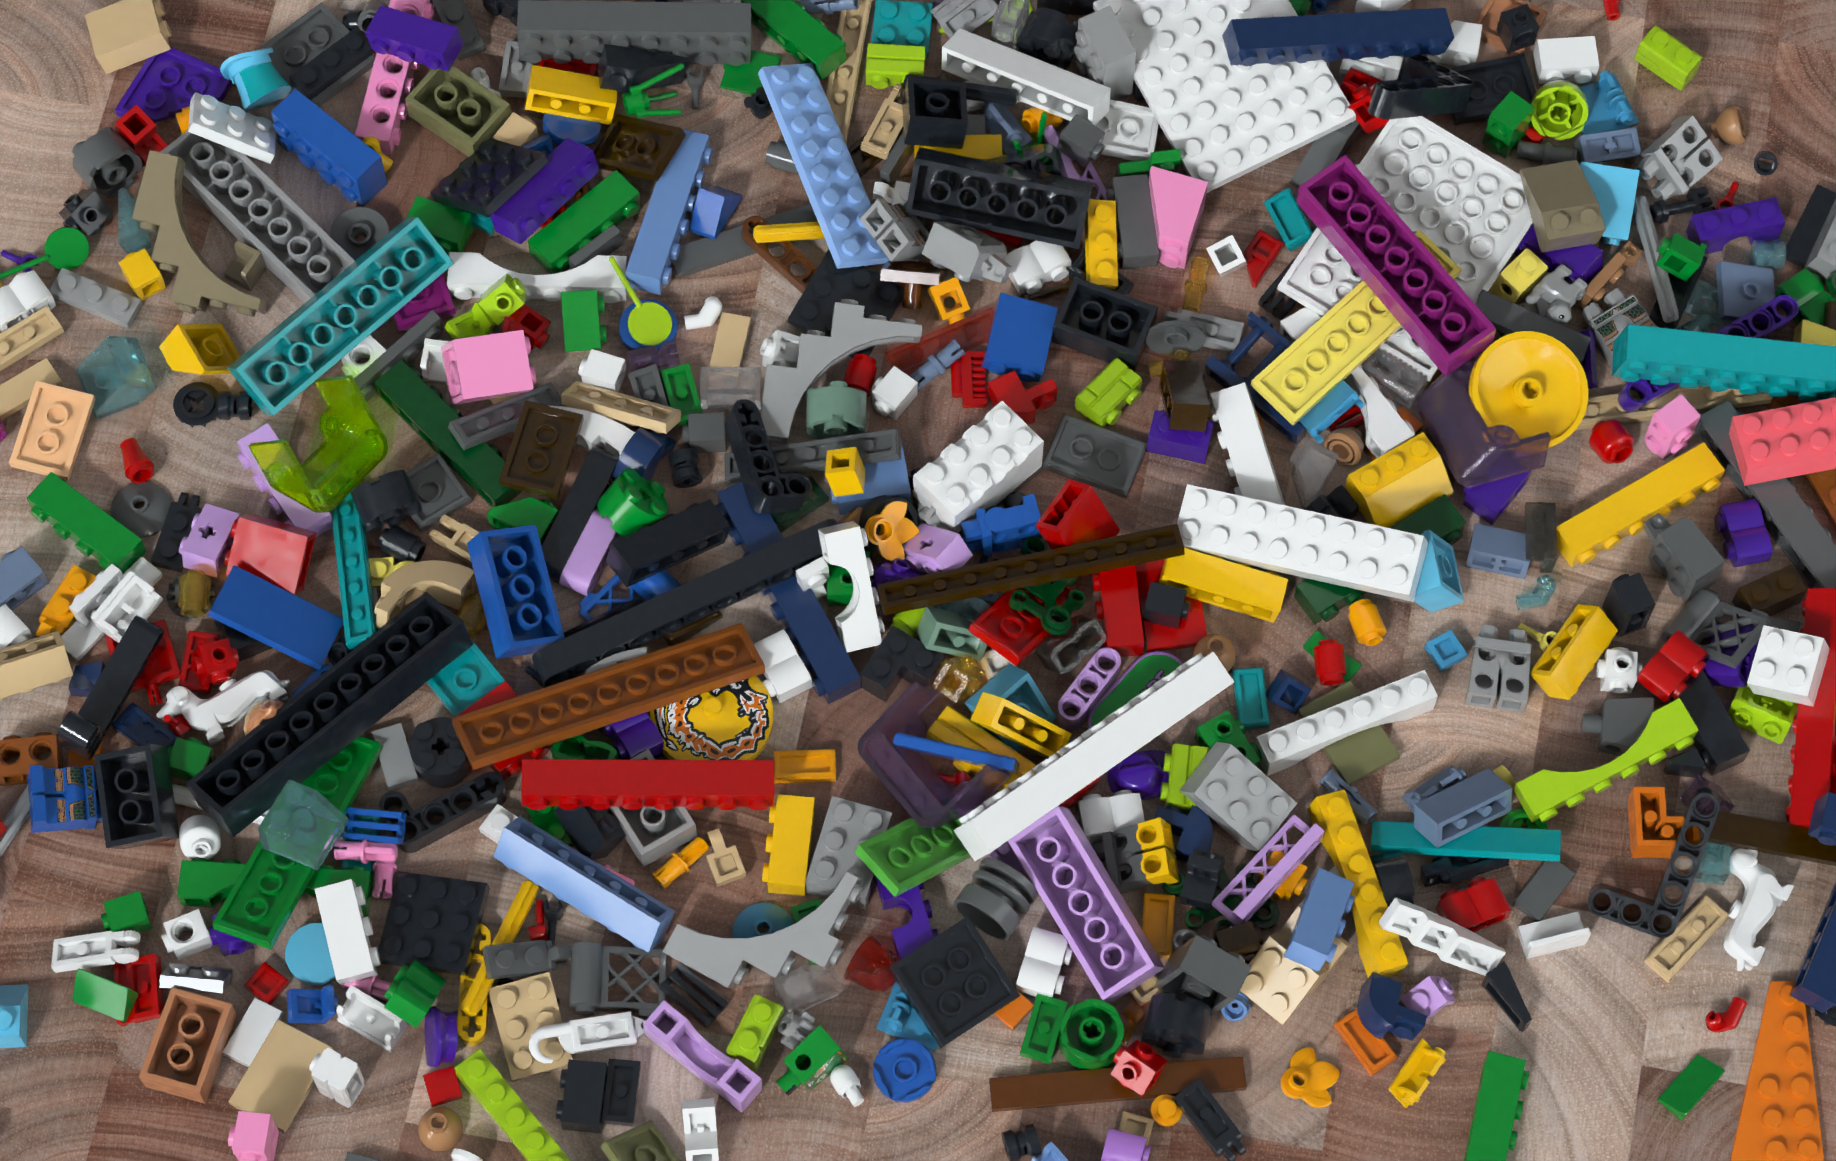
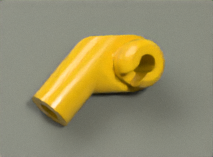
M373 136L365 137L362 141L381 156L386 173L392 166L393 160L382 153L380 142L377 138Z

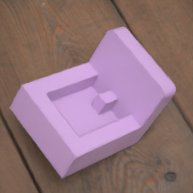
M1428 976L1400 998L1406 1008L1426 1015V1021L1446 1005H1452L1456 1002L1452 994L1454 993L1452 985L1444 977L1440 978L1439 976Z

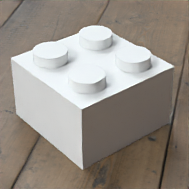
M1763 625L1747 684L1753 694L1814 707L1830 648L1822 637Z

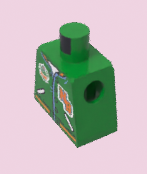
M819 1025L783 1060L790 1069L776 1083L788 1096L802 1083L810 1091L827 1078L836 1066L844 1064L849 1058ZM811 1063L807 1070H803L806 1064Z

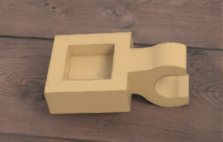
M719 828L707 832V838L714 853L706 855V860L716 886L719 887L746 877V871L736 845L726 848Z

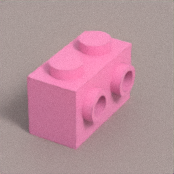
M1682 394L1654 413L1644 437L1648 449L1652 453L1658 454L1662 460H1665L1672 454L1676 457L1687 448V443L1690 442L1701 417Z
M238 1111L236 1127H231L229 1131L228 1145L232 1146L233 1154L237 1157L238 1161H274L279 1130L271 1114Z

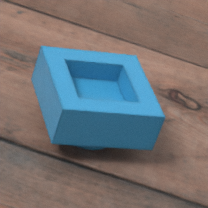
M1452 630L1425 643L1424 649L1440 673L1465 660L1468 655Z

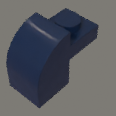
M640 427L624 447L612 476L617 478L626 468H632L641 477L651 481L658 462L673 451L676 441L665 433H656L651 429L646 430Z
M1192 805L1189 816H1187L1176 807H1158L1154 819L1161 817L1171 825L1172 834L1180 836L1175 851L1177 861L1187 864L1189 855L1193 853L1194 849L1210 853L1213 841V827L1210 819L1201 809Z
M1375 972L1371 974L1360 990L1357 1004L1360 1021L1373 1036L1382 1039L1389 1031L1399 1038L1413 1041L1425 1027L1427 1016L1399 1005L1402 983Z

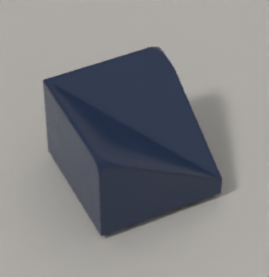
M104 662L75 666L68 687L72 696L88 697L105 668Z
M1280 669L1266 691V696L1271 702L1296 715L1312 689L1304 681Z

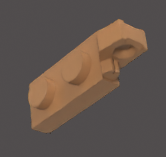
M1628 241L1588 284L1585 295L1580 301H1576L1577 304L1583 309L1591 302L1598 304L1607 293V290L1604 289L1609 282L1615 285L1625 273L1623 268L1633 267L1643 251L1631 243V241Z

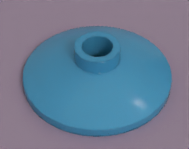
M766 902L756 903L745 908L737 916L733 925L732 935L733 938H752L767 935L789 927L794 922L788 912L782 907ZM761 925H766L769 927V931L762 934L758 931V928Z

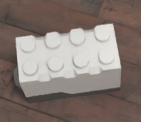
M1001 401L986 414L980 423L972 425L965 431L961 439L955 444L951 443L946 447L935 461L927 463L913 475V506L918 510L920 524L924 523L952 531L961 536L963 534L961 522L976 519L975 510L984 508L985 512L993 507H1000L1007 495L1011 492L1019 491L1041 472L1044 441L1010 407Z

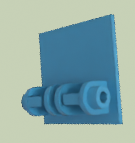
M1609 70L1599 74V81L1579 87L1585 94L1589 106L1587 121L1581 131L1582 135L1620 130L1639 124L1616 75L1610 73Z
M895 982L876 1029L897 1038L915 1040L924 1044L928 1050L935 1052L938 1044L898 983Z

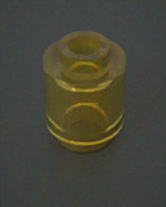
M188 570L187 574L180 576L178 606L182 615L201 617L205 615V610L209 608L211 578L206 576L204 571Z
M479 592L468 594L456 613V616L463 621L470 639H473L475 635H479L487 623Z

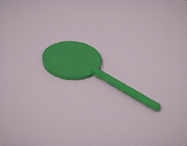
M58 228L45 241V255L0 273V279L47 260L57 269L73 270L81 266L87 259L89 253L88 240L76 228Z

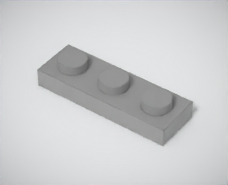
M64 268L60 270L49 290L53 298L128 329L143 305L139 298Z

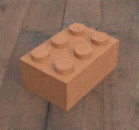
M171 987L139 1074V1078L144 1086L206 1104L223 1056V1050L228 1043L237 1017L233 1005Z

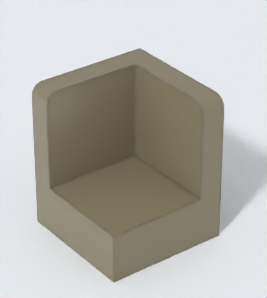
M237 240L234 244L237 255L224 272L225 279L251 291L266 270V266L261 252Z

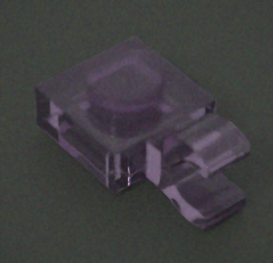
M667 342L658 351L656 346L626 351L629 371L633 372L657 364L659 370L660 367L679 365V354L669 355L670 353L677 352L676 342Z

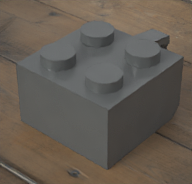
M1657 514L1645 522L1643 528L1653 543L1648 556L1650 565L1655 572L1664 576L1675 596L1681 597L1687 603L1698 590H1707L1715 584L1725 560L1691 519L1681 518L1671 525L1663 516Z

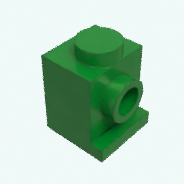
M1676 232L1671 238L1664 236L1656 249V252L1659 253L1656 266L1686 282L1700 267L1707 245L1704 243L1697 245Z

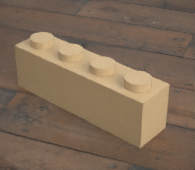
M59 631L0 649V701L5 699V697L17 693H28L36 687L49 683H59L65 678L73 676Z

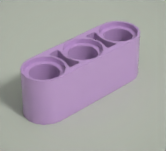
M595 509L590 516L562 571L559 581L561 586L588 596L593 591L607 564L606 559L611 543L621 536L610 527L613 522L606 515L603 519L598 509Z
M1112 648L1099 649L1061 697L1057 708V722L1063 729H1078L1088 718L1095 704L1117 680L1121 658L1116 650ZM1109 662L1114 667L1110 670H1104L1099 664ZM1085 685H1091L1096 691L1086 693L1081 688ZM1067 708H1073L1078 711V714L1068 716L1063 711Z

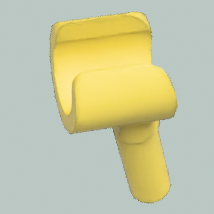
M1520 623L1518 626L1519 630L1527 631V635L1539 642V647L1543 652L1549 646L1547 639L1552 641L1557 634L1554 631L1543 634L1523 623Z

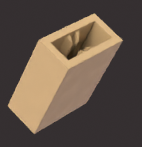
M122 0L85 15L95 57L106 74L171 50L168 37H171L172 34L166 20L162 19L166 12L161 0Z

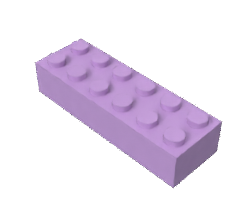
M1057 806L1008 840V843L1103 1001L1115 1002L1165 969L1070 809Z

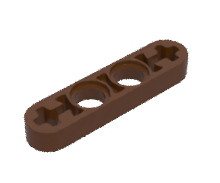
M759 216L747 218L741 230L742 239L803 294L807 287L805 282H807L811 274L814 275L818 267L789 241L767 242L764 246L761 245L762 243H757L753 235L749 233L750 227L754 229L757 225L770 224ZM772 244H779L784 248L785 253L782 256L776 257L769 252L768 248ZM796 263L802 264L806 268V273L803 276L794 275L790 270L791 265Z

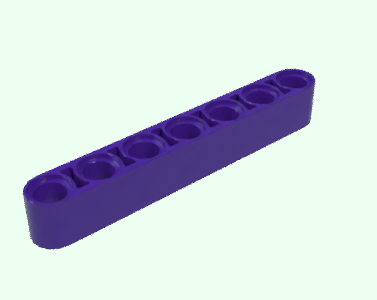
M1780 295L1714 333L1765 339L1790 323L1798 313V303L1789 295ZM1776 307L1782 308L1786 312V317L1779 315ZM1752 321L1758 322L1762 327V331L1755 329ZM1644 379L1628 382L1619 392L1618 402L1623 410L1635 412L1680 387V383L1669 382L1665 386L1652 384L1651 380ZM1629 390L1636 391L1640 396V400L1633 399L1629 394Z

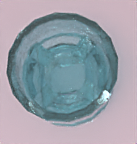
M1753 240L1751 247L1752 266L1763 268L1771 266L1773 270L1784 269L1786 263V244L1784 240H1775L1772 243H1766L1764 240Z

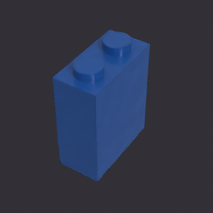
M1000 293L995 306L981 367L998 375L1016 371L1021 381L1039 382L1044 371L1058 308Z

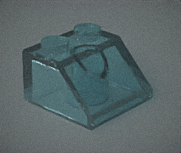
M108 336L76 368L85 393L95 396L92 408L95 419H102L139 405L157 388L137 338Z
M288 780L258 827L262 848L319 870L347 825L348 818L317 790Z

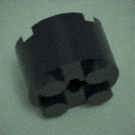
M1037 8L1035 13L1033 11L1030 12L1017 40V46L1026 55L1066 70L1075 55L1074 47L1077 44L1075 33L1078 31V23L1074 21L1071 25L1065 21L1067 15L1049 8Z
M405 470L379 476L380 480L373 483L367 481L351 491L352 501L367 534L380 530L385 524H388L389 528L393 525L399 526L406 522L404 516H411L423 510Z
M432 718L416 726L410 740L409 749L413 765L419 777L428 782L429 785L437 788H450L461 783L468 773L472 771V766L453 728L452 718ZM443 750H444V754H443V755H439V754H440V751H443Z
M1160 993L1153 995L1148 1006L1141 1042L1164 1049L1163 1054L1172 1058H1181L1182 1053L1203 1055L1211 1021V1008L1202 1001L1187 996L1185 1002L1175 1000L1176 994Z

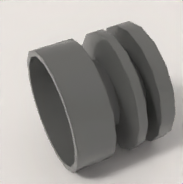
M984 858L979 865V870L975 871L972 875L975 885H965L954 901V906L964 918L968 916L973 925L979 930L994 938L1008 940L1020 924V918L1017 913L1025 914L1028 912L1029 904L1034 903L1038 897V891L1026 877L1014 868L999 860Z

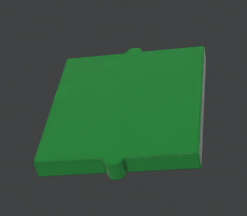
M751 50L750 63H744L740 66L723 65L725 71L720 88L754 95L757 88L763 87L758 75L760 69L768 66H779L781 57Z

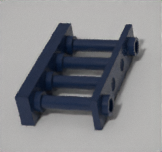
M1250 312L1247 317L1248 326L1251 328V331L1226 359L1218 360L1212 355L1205 363L1206 374L1225 389L1245 382L1250 390L1255 410L1259 412L1260 416L1298 445L1305 437V427L1299 421L1292 426L1250 385L1251 381L1292 343L1274 330L1273 324L1263 315L1258 317L1253 312ZM1262 336L1274 348L1249 377L1245 376L1242 379L1234 372V367Z

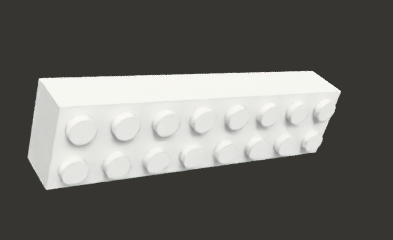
M1189 484L1186 487L1177 522L1183 545L1191 550L1215 555L1231 562H1240L1249 566L1414 602L1428 547V541L1423 535Z

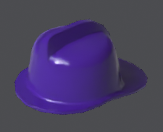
M1162 750L1134 752L1108 771V784L1111 791L1115 793L1121 790H1131L1132 793H1140L1141 800L1160 797L1162 782L1168 783V772L1163 771V761L1166 752Z

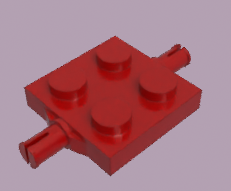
M165 619L152 622L165 631L130 692L146 690L151 706H156L154 694L158 705L163 702L158 686L180 678L181 673ZM106 636L105 639L109 653L112 656L119 643Z

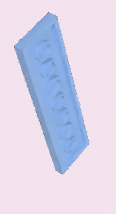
M813 63L762 67L758 73L837 269L886 264L890 260L876 241L878 239L872 237L860 220L871 207V204Z

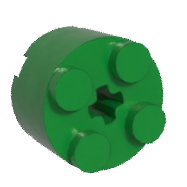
M626 468L597 503L602 518L604 519L607 515L613 522L610 527L625 537L637 532L644 525L651 526L660 522L668 512V504L664 497L665 488L655 480L650 482L646 478L641 477L632 468Z
M1093 998L1075 1003L1069 1007L1063 1015L1059 1032V1046L1063 1057L1070 1064L1082 1070L1102 1069L1113 1063L1116 1053L1122 1047L1124 1026L1119 1013L1111 1004ZM1091 1031H1094L1096 1036L1092 1039L1086 1037Z

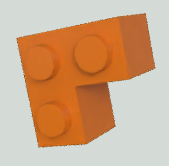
M1633 787L1627 799L1631 858H1669L1684 816H1667L1665 787ZM1693 826L1688 828L1685 836L1692 841L1699 840V827ZM1679 856L1678 858H1689V857H1687V856Z

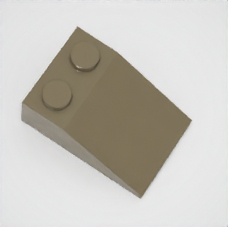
M1577 160L1520 169L1519 172L1541 253L1598 243L1605 231V226L1598 201Z

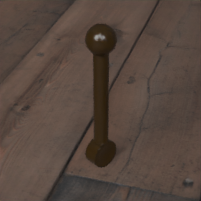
M1069 279L1064 285L1030 295L1023 293L1020 295V298L1034 300L1061 291H1069L1074 279Z

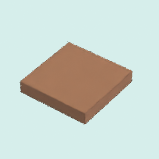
M1488 0L1474 23L1482 25L1480 40L1511 56L1524 54L1527 47L1511 53L1507 52L1496 30L1501 12L1528 4L1540 28L1546 18L1547 11L1525 0Z

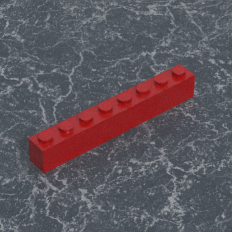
M1807 588L1806 599L1802 601V614L1805 617L1804 628L1800 629V633L1822 637L1830 648L1814 707L1796 703L1798 705V713L1793 718V732L1796 734L1795 745H1792L1790 750V758L1794 766L1793 775H1790L1788 779L1791 805L1786 807V821L1792 825L1808 828L1815 801L1828 792L1836 794V588Z
M522 760V806H528V808L533 810H542L547 806H559L564 810H574L578 806L591 807L596 810H606L610 807H623L627 810H638L641 807H655L658 810H670L673 807H686L689 810H701L705 807H718L721 810L749 807L752 810H764L768 807H774V760Z

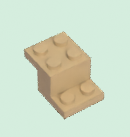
M1302 905L1295 909L1279 932L1268 937L1248 964L1252 967L1240 989L1243 994L1282 1025L1287 1023L1301 1002L1317 990L1350 946V943L1341 936L1340 938L1335 937L1333 944L1338 945L1331 963L1324 962L1319 972L1285 958L1284 954Z

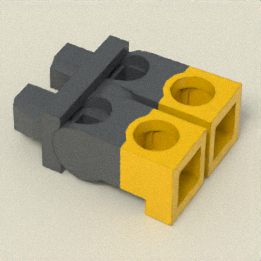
M1161 817L1124 827L1114 832L1102 833V840L1091 844L1100 861H1106V871L1120 894L1164 882L1167 884L1180 882L1176 855L1172 853L1175 852L1171 825Z

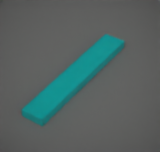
M357 481L329 488L345 642L350 650L358 647L377 631L366 531L350 494L351 491L360 486Z
M1372 821L1371 852L1387 853L1400 850L1402 854L1560 862L1561 830L1480 826L1437 848L1414 828V823Z

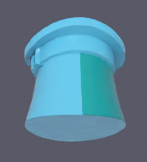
M272 47L231 56L220 67L224 78L231 80L232 84H236L245 112L270 105L285 97L292 89L271 63L272 60L268 54L274 52Z

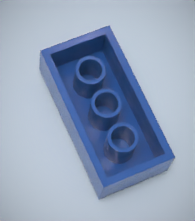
M294 89L271 111L274 122L273 128L278 136V144L285 151H293L298 155L300 162L308 169L313 167L317 170L320 177L328 185L332 186L334 184L341 189L342 195L352 203L356 201L364 207L387 185L381 156L297 89Z
M536 525L481 531L467 543L496 659L534 654L538 650L564 639L565 636Z

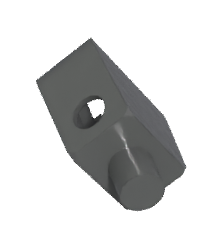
M1654 698L1606 699L1603 701L1599 715L1583 713L1581 732L1598 734L1597 749L1599 751L1621 756L1643 733L1654 711Z

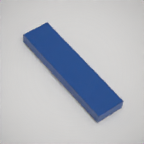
M899 732L895 733L893 744L897 748L1018 774L1020 763L1012 757Z

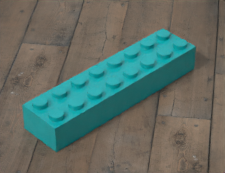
M407 217L228 367V370L263 413L274 416L454 263L418 217Z
M1628 324L1613 342L1612 376L1621 377V380L1625 382H1636L1639 379L1651 380V383L1654 385H1666L1670 382L1680 383V386L1683 388L1708 386L1712 391L1736 389L1741 394L1746 395L1764 392L1769 393V396L1775 398L1792 395L1798 396V399L1803 401H1813L1817 398L1829 399L1836 397V346Z

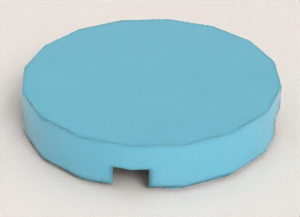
M310 923L300 927L290 936L285 947V961L290 972L299 982L310 986L330 983L336 977L323 923Z

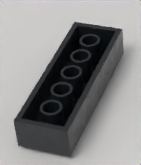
M919 147L914 161L905 213L1079 249L1093 183Z

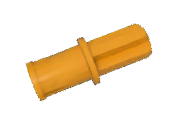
M696 837L678 854L673 852L671 854L672 858L652 873V877L665 890L676 878L684 872L688 873L690 871L688 867L709 850L708 844L701 837Z

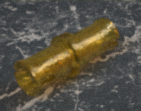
M1195 257L1191 261L1189 279L1184 284L1186 294L1182 309L1201 312L1202 298L1207 293L1208 288L1206 278L1210 262L1206 258Z

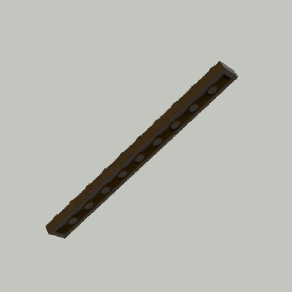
M1178 524L877 584L883 615L885 616L1185 555Z

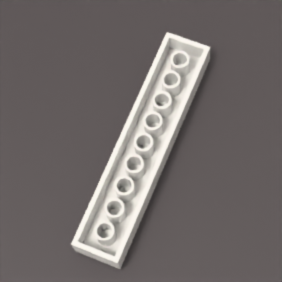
M1200 652L1177 667L1176 670L1154 683L1153 686L1135 696L1127 704L1112 712L1104 720L1086 730L1081 736L1056 751L1057 753L1032 768L1033 771L1030 770L1008 785L1011 791L1007 787L983 802L986 808L981 804L958 819L962 825L953 831L973 860L977 861L1000 847L1233 684V679L1214 652L1205 657Z

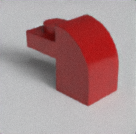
M137 104L114 123L115 131L123 136L145 166L150 150L161 152L168 146L157 134V125Z
M1012 371L989 381L987 395L994 407L1003 401L1026 424H1032L1035 422L1037 409L1045 410L1057 401L1058 388L1054 380L1050 379L1025 390L1016 371Z

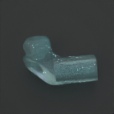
M1548 575L1539 576L1536 580L1538 583L1532 593L1516 595L1518 610L1545 606L1555 592V581Z

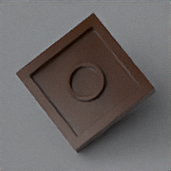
M887 261L881 268L880 281L904 283L902 307L921 309L922 284L939 286L947 276V269H940L926 262Z

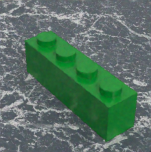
M741 0V3H751V22L801 64L813 63L818 78L821 81L847 60L846 43L839 34H832L826 29V26L818 17L813 18L808 14L799 1Z
M615 170L528 240L530 255L549 274L568 270L570 268L568 259L571 255L610 226L615 225L618 227L626 218L630 219L637 214L641 207L640 192Z
M52 472L27 497L31 506L30 513L41 523L49 522L53 525L52 529L58 536L64 540L69 537L76 543L75 547L87 557L93 555L99 560L98 564L104 570L113 564L124 574L147 552L142 539Z
M1488 1051L1483 1063L1464 1161H1506L1508 1150H1514L1517 1132L1512 1131L1514 1119L1520 1120L1523 1109V1101L1518 1100L1520 1089L1526 1090L1529 1078V1071L1524 1070L1525 1059Z

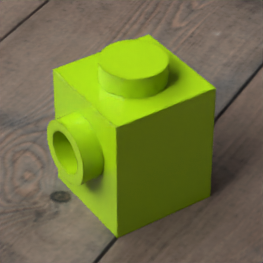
M507 273L481 294L478 304L499 325L504 321L505 316H510L525 304L527 290L518 278L515 277L513 279Z

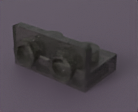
M1526 502L1524 506L1526 559L1539 562L1540 573H1552L1557 560L1555 503Z

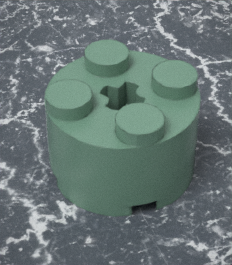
M832 381L827 387L808 389L806 406L807 434L817 440L865 433L867 393L847 387V383L844 381Z

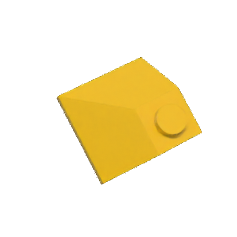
M177 324L159 346L172 370L200 375L232 374L228 367L241 357L222 324Z

